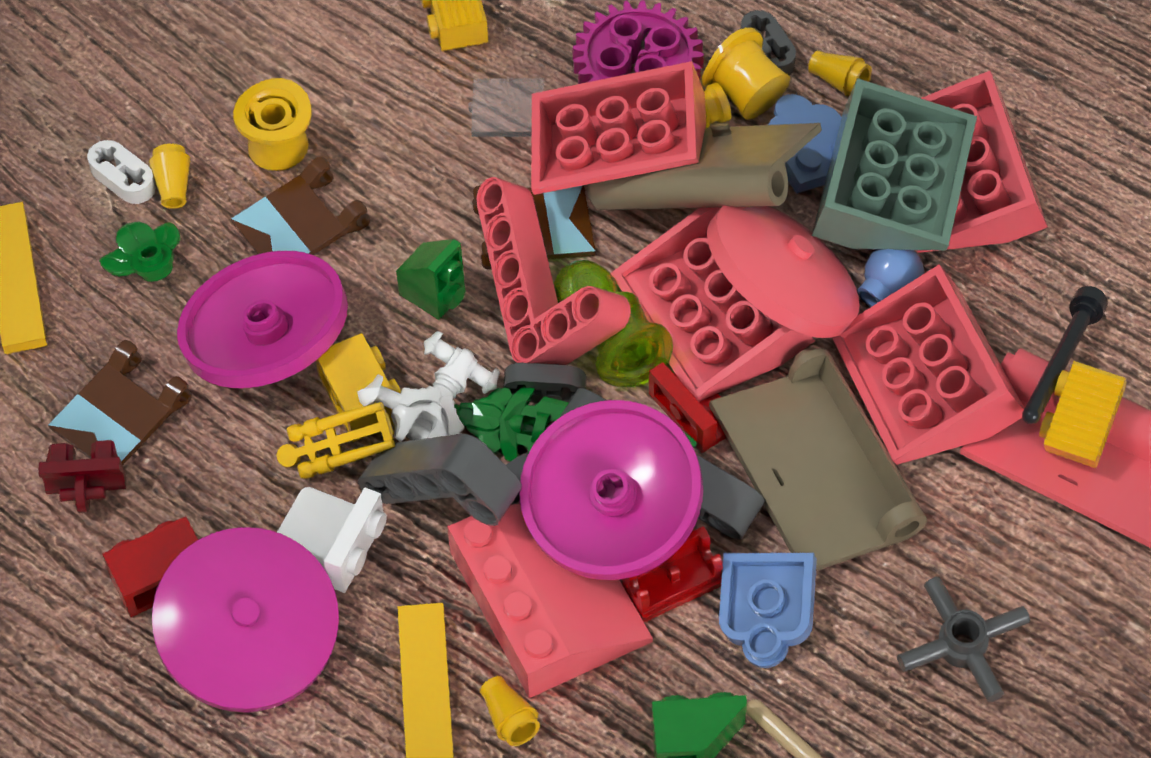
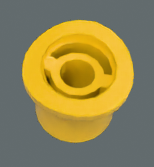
M742 28L728 36L713 54L701 78V84L705 88L714 82L718 83L742 116L748 120L761 115L773 106L784 94L790 83V76L765 55L762 50L763 36L754 28Z
M284 78L267 79L248 88L235 103L233 120L236 129L242 136L248 139V154L251 160L261 168L279 171L292 168L304 159L309 147L305 131L312 117L311 103L307 93L294 81Z

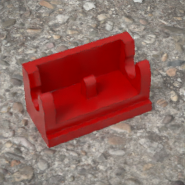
M704 526L692 531L678 551L656 568L634 577L622 579V585L643 622L721 587L722 559L719 554L713 556L710 550V536Z

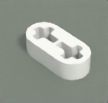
M112 140L99 141L89 149L87 157L92 175L124 201L140 204L148 201L155 194L156 185L151 168L121 144ZM114 159V160H115V163H116V167L113 166V165H112L111 163H109L108 161H111V160ZM127 177L136 183L129 185Z

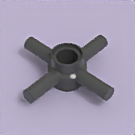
M940 577L928 580L924 587L944 623L940 628L937 640L897 655V661L901 670L907 672L943 657L952 666L958 668L969 667L988 702L1000 699L1004 695V691L987 663L984 654L987 651L990 638L1030 623L1028 611L1024 606H1020L984 620L982 616L974 611L958 610ZM966 635L973 642L962 643L955 639L954 636Z

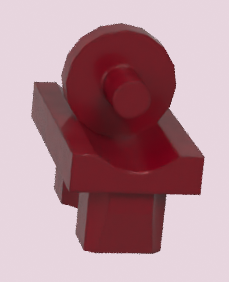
M112 440L95 441L91 444V459L76 460V452L73 445L68 443L51 444L46 462H39L38 474L43 479L46 495L59 494L60 502L76 501L78 513H88L90 510V500L105 499L106 490L126 489V474L120 457H118L115 443Z

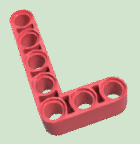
M490 177L486 179L478 189L476 197L477 208L513 360L517 363L568 365L624 329L629 321L631 309L628 299L623 295L593 286H586L558 303L531 191L524 186L500 178Z

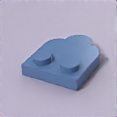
M796 94L784 95L777 100L774 107L775 117L770 120L768 125L820 123L822 129L818 135L785 163L788 182L797 194L825 185L842 117L830 106L823 104L812 105L809 100Z
M814 553L723 554L719 625L730 642L742 646L744 655L754 666L771 668L778 665L786 657L789 646L802 643L810 635L813 628L817 564Z

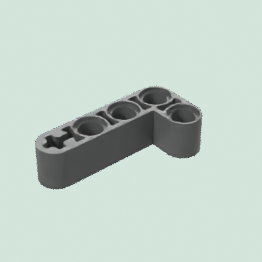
M468 434L397 442L394 448L377 453L358 479L359 487L362 490L365 487L381 493L382 503L384 504L453 497L472 517L481 523L491 526L498 525L522 487L516 475L482 441Z

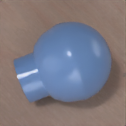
M875 249L865 265V281L857 289L859 297L869 307H872L924 274L921 258L914 250Z

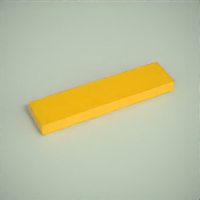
M23 202L0 206V336L5 354L48 346L26 210Z
M443 603L397 606L406 758H454Z

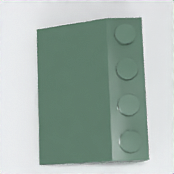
M857 78L843 111L812 236L851 249L946 251L950 242L977 116Z

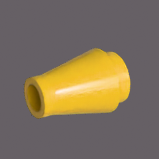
M820 50L813 53L808 64L809 73L818 76L846 96H850L857 78L870 82L872 73L871 66L865 64L864 59L861 57L825 53Z
M179 144L157 146L153 149L152 157L149 160L161 196V204L169 209L180 208L187 203L186 190L191 158L186 154L185 148Z
M495 676L487 680L481 686L480 694L485 700L498 738L507 741L511 746H518L528 742L536 735L540 728V723L537 720L538 711L512 689L503 677Z

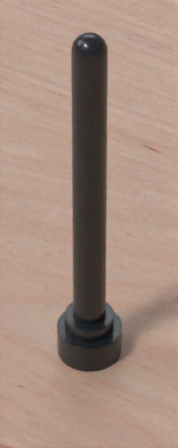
M1084 286L1079 288L1073 296L1069 305L1072 319L1022 413V418L1027 424H1035L1039 421L1055 390L1061 371L1066 369L1087 326L1097 323L1102 318L1108 306V300L1100 289L1093 286Z

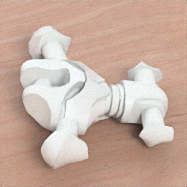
M436 331L423 342L425 355L431 353L446 363L444 367L434 373L435 382L433 387L428 386L426 389L404 387L401 393L381 386L383 376L377 374L373 382L357 391L362 406L371 405L374 402H382L385 407L393 409L391 418L395 426L394 435L400 442L403 441L405 436L410 440L461 434L460 432L464 429V425L456 414V408H454L455 401L453 399L456 398L457 394L465 391L467 378L480 385L484 394L490 390L497 389L499 370L495 368L493 372H490L477 363L478 360L474 357L472 351L459 347L455 349L440 339L443 335L442 332Z

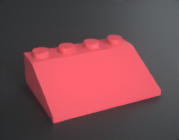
M690 61L532 93L531 190L533 194H542L699 163L706 128L705 93L693 62Z
M989 70L922 97L921 99L977 116L947 250L1008 243L1048 228L1003 96L991 71ZM916 250V251H917V253H923V252H932V251H941V250Z
M721 207L698 208L610 273L679 380L699 402L782 366L815 342L812 336L791 330L762 313L745 299L722 273L712 256L707 240L709 222Z
M940 264L857 315L855 320L842 334L832 337L896 465L990 438L1022 418L1025 408L960 289Z
M520 503L510 505L498 525L495 526L481 523L472 516L447 526L450 553L528 698H532L653 642L652 635L619 579L598 580L572 573L556 564L543 552L531 535L525 523Z

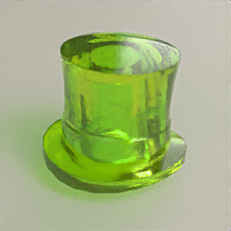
M621 291L615 292L628 299L631 314L624 329L595 347L599 352L595 363L596 371L604 382L613 386L635 387L649 382V370L662 362L667 366L673 352V340L667 328L661 324L649 322L640 300L635 294Z

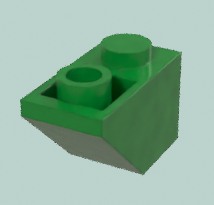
M455 239L423 242L396 271L399 295L438 320L449 309H455L463 300L466 292L461 243Z
M718 692L708 696V698L688 699L685 696L672 695L663 698L661 701H652L651 722L655 758H714L745 725L747 712L746 695L735 696L729 692Z

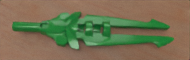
M497 388L485 398L477 399L473 402L460 403V405L454 404V408H456V414L459 416L460 421L472 435L484 442L495 455L502 450L505 460L511 462L518 457V446L525 447L530 452L539 436L547 429L549 422L551 424L555 422L569 402L544 396L537 405L530 406L528 404L535 392L534 388H521L513 395L509 388ZM684 432L693 449L697 447L696 441Z

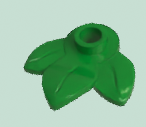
M142 222L124 224L116 233V242L119 248L100 258L99 262L105 271L118 277L136 273L149 282L162 280L173 270L174 255L172 251L180 242V232L171 222L164 223L154 230Z

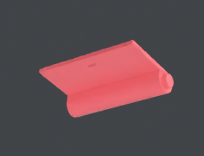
M1020 348L1015 355L1008 352L1001 366L1025 408L1049 361ZM1054 392L1037 423L1027 424L1021 418L990 438L962 446L960 450L961 455L1151 548V410L1122 397L1097 468H1092L1080 462L1045 451V438L1039 437V432L1047 411L1052 413L1056 411L1060 397L1055 396Z

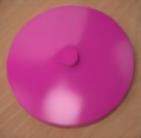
M273 251L254 255L222 269L196 290L181 313L177 328L178 344L191 370L209 383L228 388H252L272 384L305 369L330 348L340 334L347 317L348 301L346 292L333 267L319 257L298 251Z
M625 400L589 403L558 418L539 436L532 446L524 463L520 479L522 485L520 490L522 514L538 546L550 559L564 569L580 576L598 580H617L634 577L646 573L668 560L678 551L691 534L699 517L703 501L701 467L697 455L684 432L675 422L658 410L647 405Z
M252 527L231 528L212 533L194 542L181 552L168 567L159 583L152 611L155 646L165 669L172 679L195 699L209 706L232 712H257L271 709L303 693L313 684L326 667L335 646L339 622L335 590L327 572L315 556L304 546L283 534Z

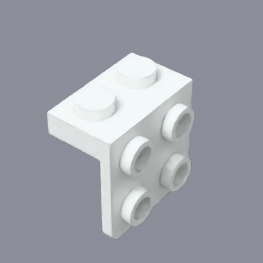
M306 487L298 494L277 533L295 540L310 551L327 572L333 588L345 593L353 577L357 576L362 570L367 552L374 539L381 535L387 515L383 512L381 493L364 487L358 500L353 504L314 488Z

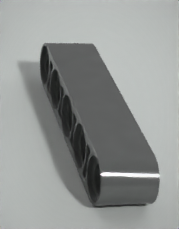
M578 388L560 417L586 404L607 400L590 390ZM697 455L703 477V501L698 519L728 537L741 540L765 503L764 498L746 483Z

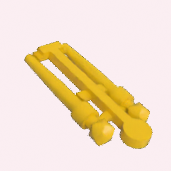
M379 402L321 419L315 417L305 420L303 425L293 424L286 429L289 440L296 442L304 439L305 446L298 448L294 444H285L278 449L276 455L278 462L284 467L295 466L299 463L301 456L308 455L311 461L300 463L297 469L300 478L309 479L314 477L317 472L320 475L334 471L335 467L394 448L395 442L392 440L394 439V432L389 415L386 413L383 403ZM376 412L379 423L341 435L336 434V426ZM325 430L328 439L314 443L311 437L320 435ZM378 432L382 433L384 442L343 453L341 451L340 444ZM327 448L331 449L332 456L327 454L317 457V451Z

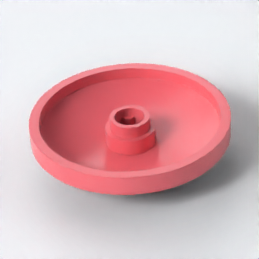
M723 205L709 222L707 240L718 267L745 299L774 321L807 336L832 338L842 334L857 317L860 301L850 274L831 249L822 240L812 236V232L795 219L770 206L732 207Z

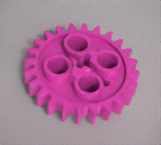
M641 0L638 8L633 9L628 1H624L623 10L618 11L613 5H608V16L595 12L594 23L587 21L583 23V33L576 34V45L573 46L574 74H578V84L631 74L632 64H635L636 73L692 61L700 80L701 68L704 66L703 40L697 39L698 29L696 27L688 28L689 18L687 16L676 20L675 8L670 9L664 14L661 12V3L659 2L651 10L646 8L645 0ZM649 32L645 38V50H641L645 33Z

